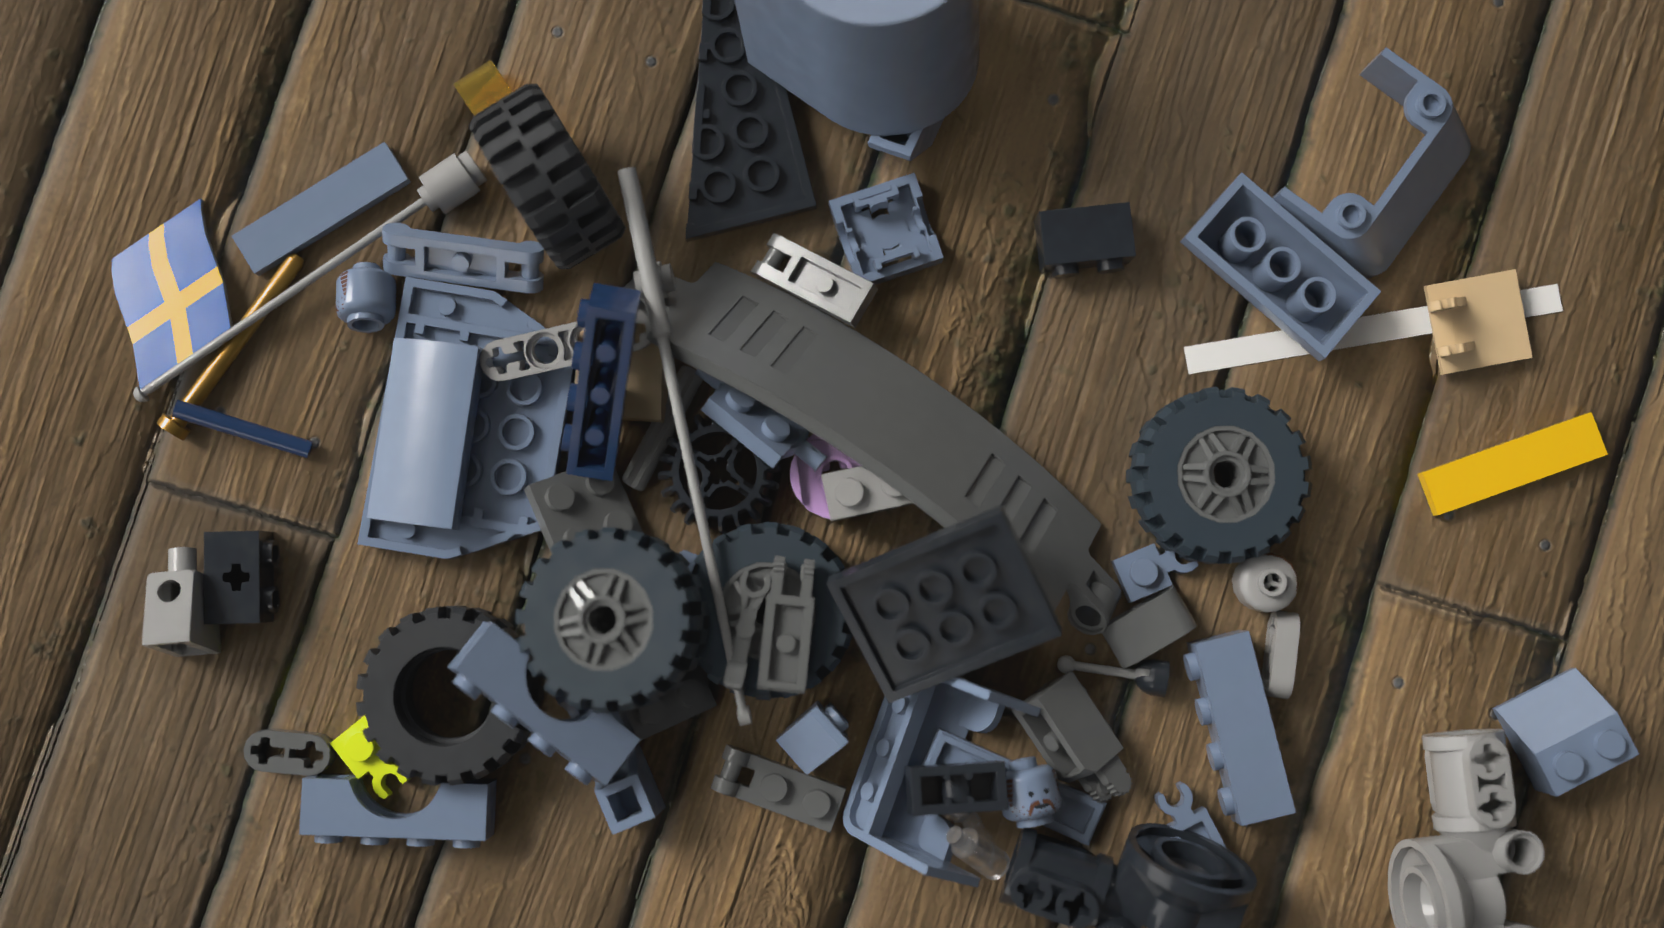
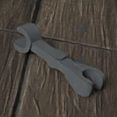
M750 570L744 571L740 577L742 610L739 623L736 626V638L731 660L729 659L724 677L725 687L737 691L742 690L748 667L746 662L751 639L755 634L754 625L757 612L771 588L770 576L766 574L764 587L758 592L750 591L746 586Z

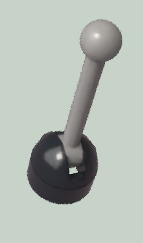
M1064 655L1058 659L1057 667L1062 673L1076 670L1134 679L1142 692L1151 696L1165 697L1170 663L1169 661L1158 659L1146 660L1136 670L1078 662L1074 661L1071 656Z

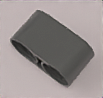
M1172 585L1111 619L1102 634L1121 667L1126 668L1189 633L1197 627V623L1175 586Z

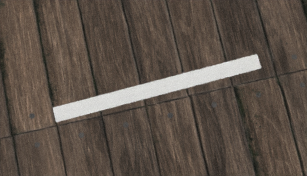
M1558 284L1520 290L1525 317L1563 311ZM1423 306L1359 317L1333 350L1431 334L1432 328L1428 307ZM1282 330L1184 347L1188 374L1309 354Z

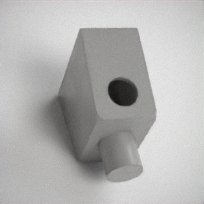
M175 547L168 549V571L154 572L148 575L142 646L174 657L221 653L220 624H204V574L197 571L196 548Z

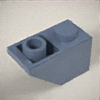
M817 700L779 734L776 741L803 772L808 775L849 742L848 733L845 731L849 727V722L831 702L824 707Z

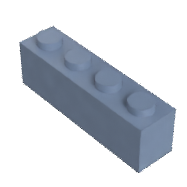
M1235 630L1186 642L1189 653L1183 655L1184 666L1189 680H1196L1200 698L1195 699V709L1200 724L1208 726L1212 743L1206 744V751L1212 770H1219L1223 788L1218 789L1217 793L1223 814L1225 816L1230 815L1232 821L1245 826L1296 813L1250 632Z

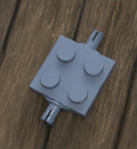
M699 369L696 370L695 375H698L715 389L714 394L708 398L701 411L770 467L774 468L783 458L791 457L794 454L814 469V471L826 460L828 456L824 455L807 441L810 431L740 390Z

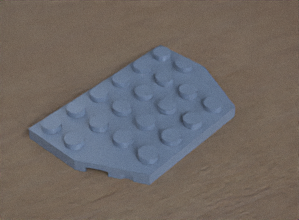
M406 277L395 338L475 345L483 349L492 341L546 328L495 291ZM542 337L535 345V354L540 361L551 363L557 358L558 346L552 338ZM524 341L519 342L523 349L520 352L504 354L502 348H498L499 355L492 358L494 367L502 366L504 373H507V364L525 360V369H530V365L524 356ZM571 366L506 381H496L490 379L485 373L482 374L460 530L367 518L385 401L384 394L357 544L430 557L454 559L541 532L524 489L532 483L558 474L563 433L568 417V411L566 410L570 383L574 382L575 369H571Z

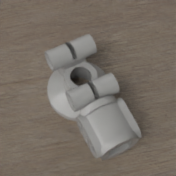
M1466 729L1422 735L1430 803L1435 812L1432 815L1433 830L1438 831L1441 835L1404 839L1393 849L1388 867V896L1395 928H1537L1505 919V896L1497 874L1509 872L1518 874L1533 873L1541 866L1544 860L1542 842L1535 834L1511 828L1517 825L1516 803L1510 758L1505 747V729Z

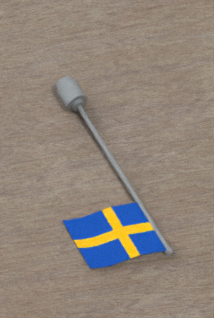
M464 151L459 156L453 153L419 176L423 186L417 189L421 196L419 200L234 326L232 324L226 283L207 235L204 200L202 198L112 258L114 291L133 343L139 386H136L133 391L134 398L139 402L149 401L148 395L377 240L382 236L384 225L388 223H401L426 205L432 212L440 208L446 215L480 192L479 186L487 181L486 177L467 151Z

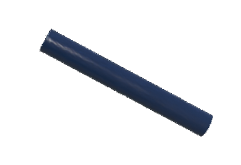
M177 400L173 409L172 417L307 459L313 447V441L181 400Z

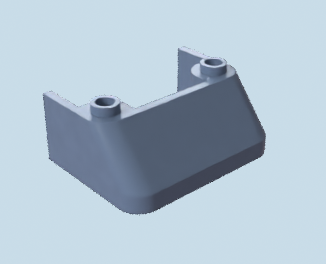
M1387 47L1363 69L1360 76L1401 104L1408 122L1424 133L1425 136L1376 204H1371L1360 195L1344 193L1330 201L1321 213L1286 187H1283L1272 197L1366 279L1373 278L1388 269L1466 161L1471 150L1470 139L1449 93Z
M959 676L891 703H888L884 696L844 808L843 822L846 831L850 835L926 876L978 887L981 878L950 863L957 838L953 824L940 815L912 816L908 814L905 766L922 765L938 727L966 739L969 729L978 733L992 731L998 725L1005 706L1038 717L1041 708Z

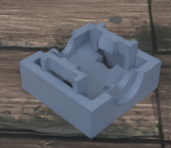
M915 173L829 201V209L850 271L877 285L942 263L944 257L936 234H934L930 226ZM869 207L872 214L878 209L887 208L888 214L879 215L872 220L869 209L862 212L861 209ZM910 255H911V257H912V259L905 260V261H902V262H899V263H896V264H893V265H890V266H887V267L882 268V265H883V264H886V263H889V262H892V261H895V260H898V259H901V258H904V257H907V256H910Z

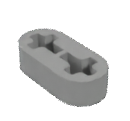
M1279 610L1270 614L1261 676L1267 697L1288 699L1292 693L1300 637V617L1296 612Z

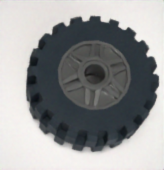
M1218 387L1204 388L1198 392L1189 393L1157 411V414L1147 421L1139 431L1140 437L1138 441L1132 444L1128 456L1132 458L1131 467L1126 470V483L1131 484L1132 496H1129L1128 499L1131 508L1137 509L1141 520L1138 522L1146 533L1151 532L1157 538L1155 543L1166 551L1172 550L1178 553L1180 558L1204 562V564L1244 562L1245 559L1251 557H1260L1270 552L1272 545L1282 543L1291 535L1289 527L1292 523H1299L1306 511L1301 507L1303 498L1311 496L1313 484L1305 482V471L1312 470L1311 456H1302L1299 445L1306 443L1300 430L1292 432L1287 425L1292 418L1283 409L1277 411L1269 407L1271 400L1260 394L1251 397L1246 395L1245 389L1230 387L1226 390H1219ZM1214 467H1217L1222 473L1223 482L1221 486L1214 481Z
M778 522L750 523L739 526L729 533H723L714 539L712 545L733 645L736 638V626L739 623L742 610L739 582L743 572L750 570L746 586L750 591L758 592L765 585L764 579L766 574H769L772 586L775 556L786 557L787 574L783 582L782 595L801 596V566L804 564L805 559L815 560L811 597L815 598L806 689H811L822 682L841 662L853 636L827 586L829 576L846 570L838 556L818 537L801 528ZM702 550L694 560L696 563L692 574L699 576L704 587L699 592L701 600L708 602L709 616H704L703 629L709 631L706 644H700L697 655L701 658L697 665L702 667L708 674L706 677L716 685L721 684L725 687L724 677L728 662ZM757 615L754 625L755 634L751 639L746 662L748 667L743 693L746 696L755 697L756 700H771V698L780 697L785 699L796 696L798 693L757 689L764 621Z
M602 527V530H583L575 533L574 539L570 541L562 539L550 547L553 554L549 558L540 557L531 568L537 574L534 581H524L520 596L527 598L525 610L516 609V624L525 625L526 635L517 638L520 651L528 650L533 661L529 662L527 667L534 678L543 677L547 681L544 689L554 697L563 696L567 698V705L580 710L594 709V713H612L638 709L639 707L651 705L664 699V695L668 692L676 691L685 682L684 676L688 670L696 668L701 658L697 655L700 644H706L709 631L703 629L704 616H709L708 602L701 600L699 592L704 587L699 576L693 575L688 569L690 565L688 560L681 553L670 549V544L659 538L617 527ZM613 611H615L617 616V623L614 629L611 625Z

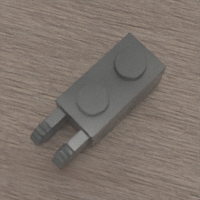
M1072 671L1045 683L1024 700V702L1041 708L1038 717L1015 709L1012 710L1046 763L1055 769L1058 780L1067 783L1079 780L1085 791L1089 792V797H1092L1093 801L1096 800L1097 803L1106 802L1112 799L1111 796L1125 795L1132 789V778H1130L1125 766L1117 756L1124 749L1113 733L1111 726L1105 721L1088 696L1085 687L1078 681Z

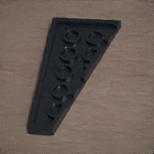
M703 0L686 242L817 209L787 91L783 86L748 63L735 0Z

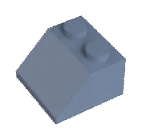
M1570 668L1492 708L1502 728L1505 729V734L1531 784L1539 792L1557 797L1639 755L1617 711L1576 668Z

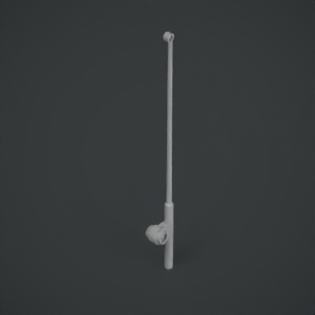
M624 168L618 171V177L638 265V271L633 272L636 290L641 291L640 299L645 298L652 335L657 339L728 662L729 659L731 660L734 645L668 337L671 329L664 298L669 297V292L677 290L671 264L662 265L661 261L656 262L636 168ZM743 689L740 691L734 690L739 725L752 724L749 705L746 706Z

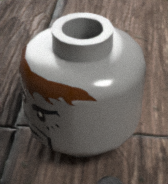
M1271 552L1240 562L1235 568L1232 578L1233 592L1239 602L1248 609L1258 612H1275L1285 608L1295 598L1299 585L1297 572L1292 563L1282 555Z

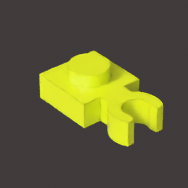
M364 715L333 740L330 745L357 779L364 777L370 772L373 776L372 786L375 793L379 797L386 799L393 794L385 782L388 774L396 775L402 784L410 779L397 773L399 767L397 764L392 762L385 764L376 755L381 748L375 740L367 742L362 732L363 729L369 727Z

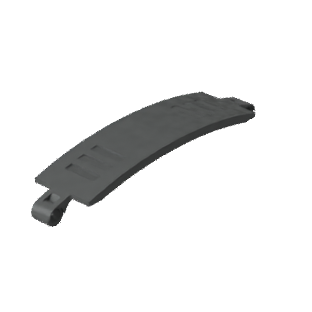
M715 262L694 283L675 277L677 290L669 292V297L664 298L671 329L668 337L674 358L753 397L828 442L896 489L945 528L1003 505L1053 610H1056L1065 591H1067L1070 598V608L1067 615L1071 625L1078 631L1089 635H1097L1105 630L1121 598V590L1118 584L1089 554V547L1101 523L1058 480L1005 434L950 392L888 350L833 317L771 285L718 262ZM634 278L624 288L636 290ZM641 298L639 309L647 312L645 298ZM650 330L646 339L659 347L657 339L653 337L652 330Z

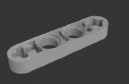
M641 309L638 312L637 323H644L646 332L639 335V343H635L634 340L633 351L642 350L651 345V342L646 339L648 332L651 330L648 312ZM577 322L492 341L482 349L480 366L483 373L496 381H506L572 366L575 342L579 341L580 332L584 328L577 327ZM542 337L552 338L558 346L557 358L551 363L540 361L535 354V345ZM524 341V356L530 365V369H525V360L507 364V373H504L502 366L494 367L492 358L499 355L498 348L501 347L504 354L520 352L523 349L519 342Z

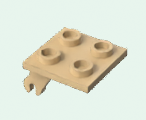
M1516 269L1424 286L1440 375L1533 358Z

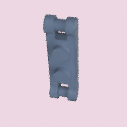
M388 223L382 228L383 243L387 245V253L383 255V270L391 275L521 293H538L543 290L544 275L539 271V264L544 261V248H542L539 242L523 241L515 243L412 229L403 223ZM406 248L415 249V257L407 254ZM509 262L521 264V271L509 270Z

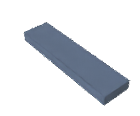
M383 142L233 234L232 238L254 274L260 276L282 263L288 255L298 253L412 182L389 145Z
M938 727L922 765L998 760L1004 761L1005 771H1009L1008 762L1011 759ZM1058 781L1062 807L1053 814L1054 821L1043 826L1089 846L1107 803H1097L1096 800L1093 801V798L1089 797L1090 794Z

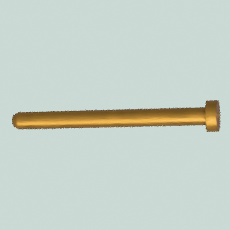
M295 253L288 255L241 320L284 292L303 267L304 260ZM267 315L224 343L181 401L201 406ZM163 413L156 422L161 428L183 441L191 432L186 427L189 422L174 418L172 414L169 416Z

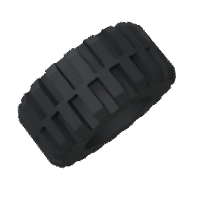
M525 84L473 116L469 128L511 201L557 268L571 269L622 238L626 226L538 84Z
M466 606L427 608L425 611L411 613L401 618L400 624L396 627L387 628L378 637L381 643L377 648L369 649L363 660L365 664L369 665L366 673L359 674L356 689L363 690V701L356 702L357 716H366L369 727L363 729L362 732L367 742L374 740L377 742L381 749L376 755L385 764L392 761L399 766L397 769L398 774L408 779L417 776L422 778V784L434 786L441 783H449L450 786L465 784L470 780L479 779L502 767L512 760V757L527 744L530 738V731L519 722L513 729L491 712H489L487 719L478 729L466 736L456 738L440 736L422 722L413 703V682L420 665L427 658L438 652L446 650L461 651L483 622L494 623L518 642L517 638L519 636L513 631L515 626L506 619H498L492 616V612L481 608H468ZM529 655L527 665L533 661L531 655ZM526 666L527 689L531 699L538 707L539 701L544 699V686H539L538 677L534 678ZM492 702L490 711H491L492 708L495 706V704H494L493 702Z

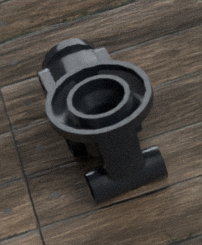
M1145 823L1134 826L1129 831L1117 865L1112 856L1098 853L1095 856L1083 848L1046 835L1037 834L1035 829L1022 828L1005 874L999 903L1010 907L1016 905L1026 912L1073 928H1142V925L1147 928H1240L1255 891L1257 878L1248 864L1226 847L1200 834L1186 829L1181 831L1170 827V825Z

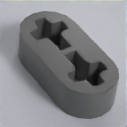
M275 728L261 730L252 734L244 746V758L254 770L304 776L317 775L328 770L334 763L337 754L330 745L333 740L326 734ZM268 738H270V746L285 748V754L269 757L267 762L265 754L258 752V746L266 743ZM315 742L316 750L323 752V759L315 761L313 766H311L309 757L296 756V749L309 748Z

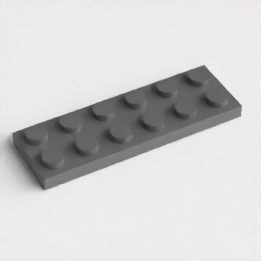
M616 469L612 481L569 475L565 471L532 483L524 489L550 552V547L560 540L570 541L575 538V533L587 529L602 530V527H617L642 532ZM615 611L611 615V625L614 629L617 623ZM697 665L694 670H688L684 676L685 682L676 691L665 694L664 699L651 705L639 707L638 709L618 711L624 726L640 738L639 741L717 706L700 665Z

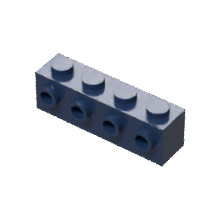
M594 283L590 299L581 298L577 327L584 328L583 342H575L571 369L579 370L578 384L570 383L566 406L567 411H574L573 423L565 424L561 451L569 452L566 474L608 481L613 480L620 446L641 297L640 290Z

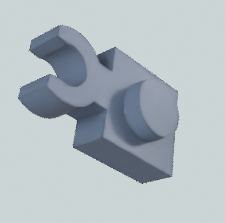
M1154 543L1111 561L1128 603L1173 585L1168 572L1173 571L1183 574L1194 570L1198 566L1197 561H1191L1187 564L1179 563L1175 558V552L1172 550H1165L1164 554L1159 555Z
M1181 781L1175 783L1180 792V800L1175 805H1169L1162 793L1154 794L1158 808L1171 815L1173 819L1172 822L1166 825L1181 831L1185 829L1226 847L1207 809L1201 806L1192 811L1193 795L1186 784Z

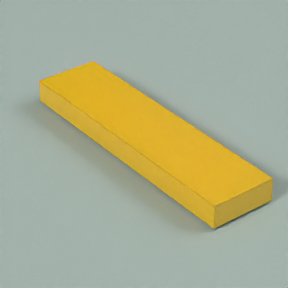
M1589 412L1417 473L1431 512L1433 516H1437L1608 455L1593 414Z

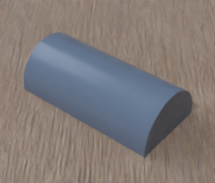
M1242 172L1180 241L1182 245L1317 361L1327 357L1381 293L1376 286Z

